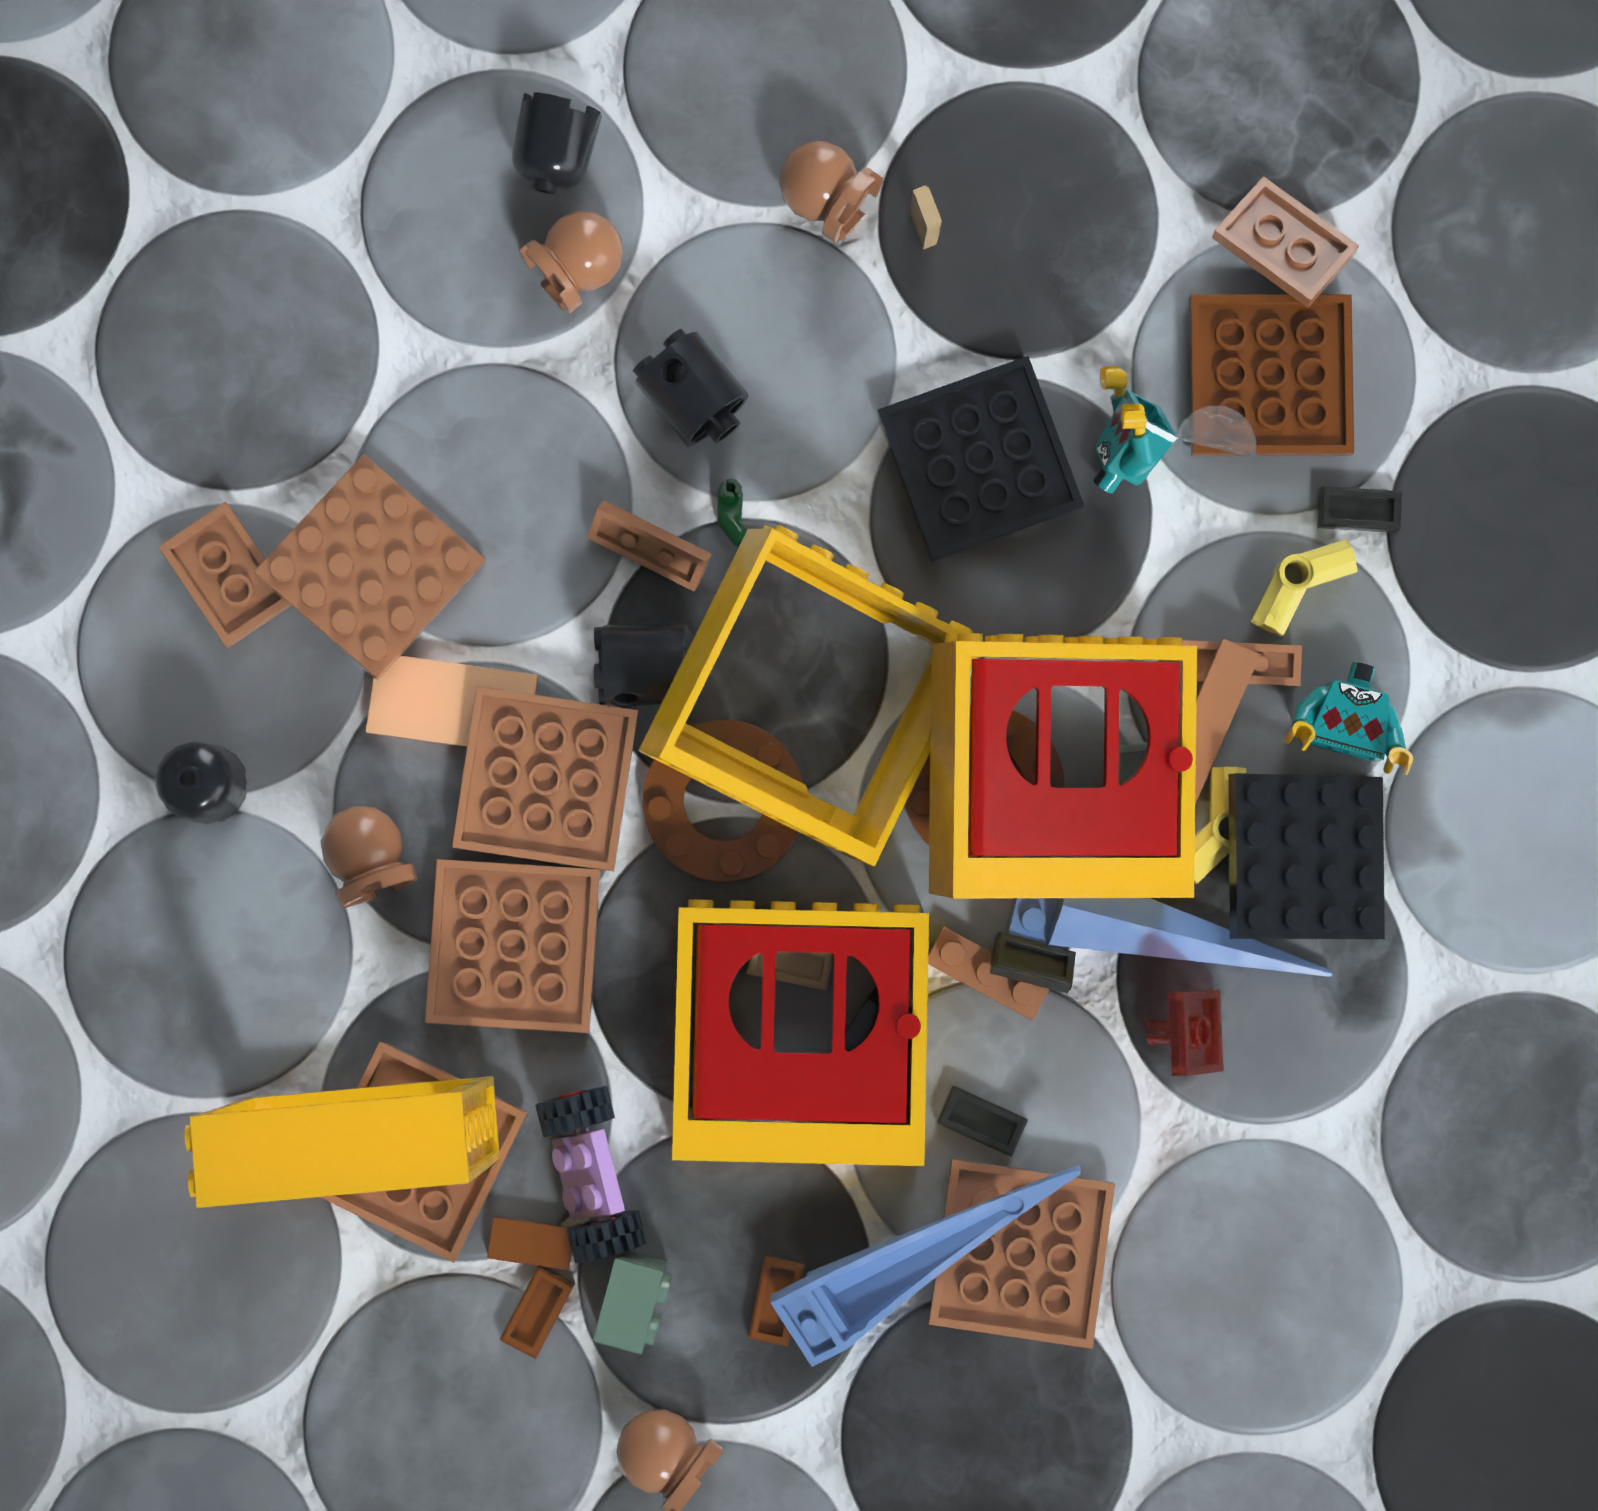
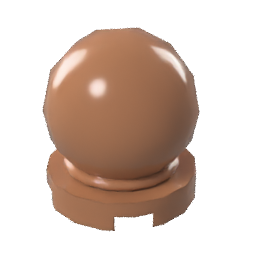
M827 141L806 142L791 151L780 169L779 185L784 202L794 214L809 221H824L822 234L836 243L838 239L843 241L864 217L865 213L859 209L869 194L876 198L881 188L883 177L870 168H865L860 173H857L854 160L843 148Z
M574 211L555 222L547 232L545 244L540 245L533 239L523 246L519 252L528 269L531 270L534 266H537L547 280L541 287L563 311L567 310L570 314L582 304L579 296L580 291L596 290L612 280L620 270L623 250L622 238L616 227L608 219L594 211Z
M354 806L346 808L337 813L327 824L320 841L323 861L331 874L344 882L343 887L335 892L341 907L349 908L377 899L374 891L393 886L394 890L398 891L418 881L413 864L403 865L399 862L403 849L400 830L390 816L376 807Z
M667 1409L644 1411L624 1425L618 1438L616 1453L620 1472L633 1487L645 1493H663V1498L666 1499L661 1509L664 1511H681L701 1485L700 1478L710 1465L714 1466L724 1448L712 1439H709L704 1446L703 1444L698 1445L694 1429L682 1416Z

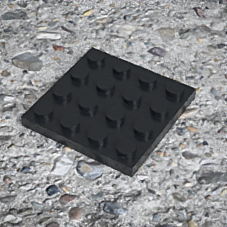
M1029 356L877 409L880 423L932 562L1084 507L1082 497Z
M1228 774L1230 939H1385L1383 777Z

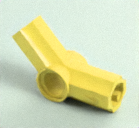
M1347 539L1301 554H1291L1279 562L1273 569L1272 578L1250 622L1270 634L1282 637L1306 589L1354 574L1358 571L1353 548ZM1287 565L1296 566L1301 571L1302 581L1300 584L1290 583L1286 579L1284 571Z
M1211 767L1209 772V821L1195 835V884H1198L1229 853V840L1224 839L1218 830L1220 821L1225 817L1229 818L1228 774L1246 773V768Z

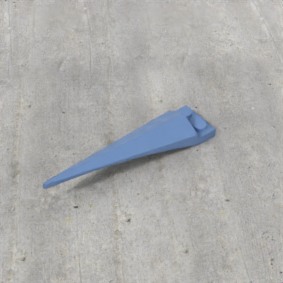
M1014 898L1005 932L1006 934L1047 945L1328 977L1334 975L1329 969L1254 939H1230V930L1151 898Z
M1070 1167L807 1272L805 1278L771 1294L770 1303L811 1367L847 1350L943 1271L1021 1214L1079 1176L1081 1167Z

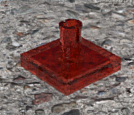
M1220 989L1169 992V1020L1151 1019L1147 1023L1146 1031H1164L1165 1034L1147 1035L1148 1043L1151 1046L1170 1045L1172 1076H1193L1224 1071Z

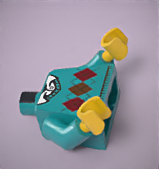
M1104 366L1100 368V384L1103 390L1114 389V394L1110 396L1114 413L1096 443L1095 449L1103 466L1093 481L1104 491L1114 493L1123 479L1134 485L1142 484L1174 443L1177 436L1160 406L1129 390L1125 391L1128 377L1120 367Z
M1352 662L1347 683L1332 680L1325 686H1317L1297 704L1292 727L1284 738V742L1289 744L1293 737H1298L1301 743H1303L1302 751H1305L1311 745L1374 763L1384 760L1386 754L1387 759L1383 770L1387 774H1391L1394 764H1398L1404 770L1403 775H1407L1413 763L1412 754L1406 750L1404 733L1396 709L1389 703V694L1370 689L1376 668L1358 662Z

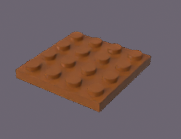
M1191 294L1189 297L1191 456H1352L1354 454L1352 294H1320L1308 308L1289 294Z

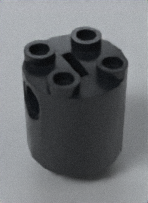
M679 329L664 341L663 345L666 348L655 358L651 355L647 356L634 367L633 372L637 376L635 383L687 447L695 445L708 436L715 443H718L729 436L740 425V421L734 414L744 405L748 399V393L698 332L686 334L683 329ZM681 366H684L682 378L675 382L676 371Z
M669 622L594 627L595 651H598L599 664H594L595 688H598L599 704L607 705V707L661 705L695 637L686 626V623Z

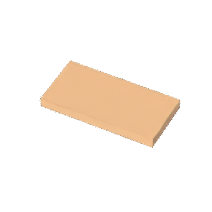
M400 656L379 680L373 679L366 733L467 747L476 686L536 695L539 675Z

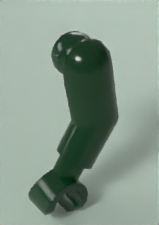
M726 479V483L723 481L717 491L718 525L734 546H740L747 532V528L742 523V486L735 479Z

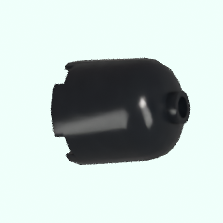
M534 92L533 97L527 93L523 94L512 151V161L517 172L522 177L532 181L531 189L554 195L556 188L567 189L578 185L584 179L601 122L602 114L600 111L587 105L584 113L570 108L571 99L552 94Z
M200 742L181 744L168 752L157 767L155 784L158 797L169 811L191 822L210 824L225 821L238 812L247 794L245 792L247 784L246 769L237 755L223 746Z

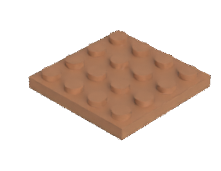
M363 454L256 568L254 573L376 680H379L486 563V559Z
M476 686L452 848L614 872L639 710L607 707L600 704Z
M437 859L425 1023L590 1033L601 870Z
M380 1041L357 1088L454 1080L459 1078L384 1041ZM495 1096L500 1159L470 1183L323 1196L320 1198L455 1263L529 1112Z
M951 1158L943 1218L1054 1173ZM1081 1177L1074 1178L934 1278L928 1320L929 1325L1093 1349L1115 1183Z

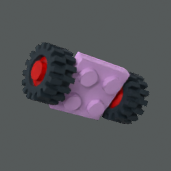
M601 1086L584 1091H575L536 1104L543 1137L572 1132V1135L551 1140L553 1146L552 1160L560 1174L563 1186L562 1199L565 1208L570 1213L571 1220L590 1217L594 1219L575 1225V1227H570L567 1230L575 1263L607 1258L647 1244L639 1210L626 1211L619 1214V1212L625 1211L605 1130H588V1127L615 1118L608 1087Z

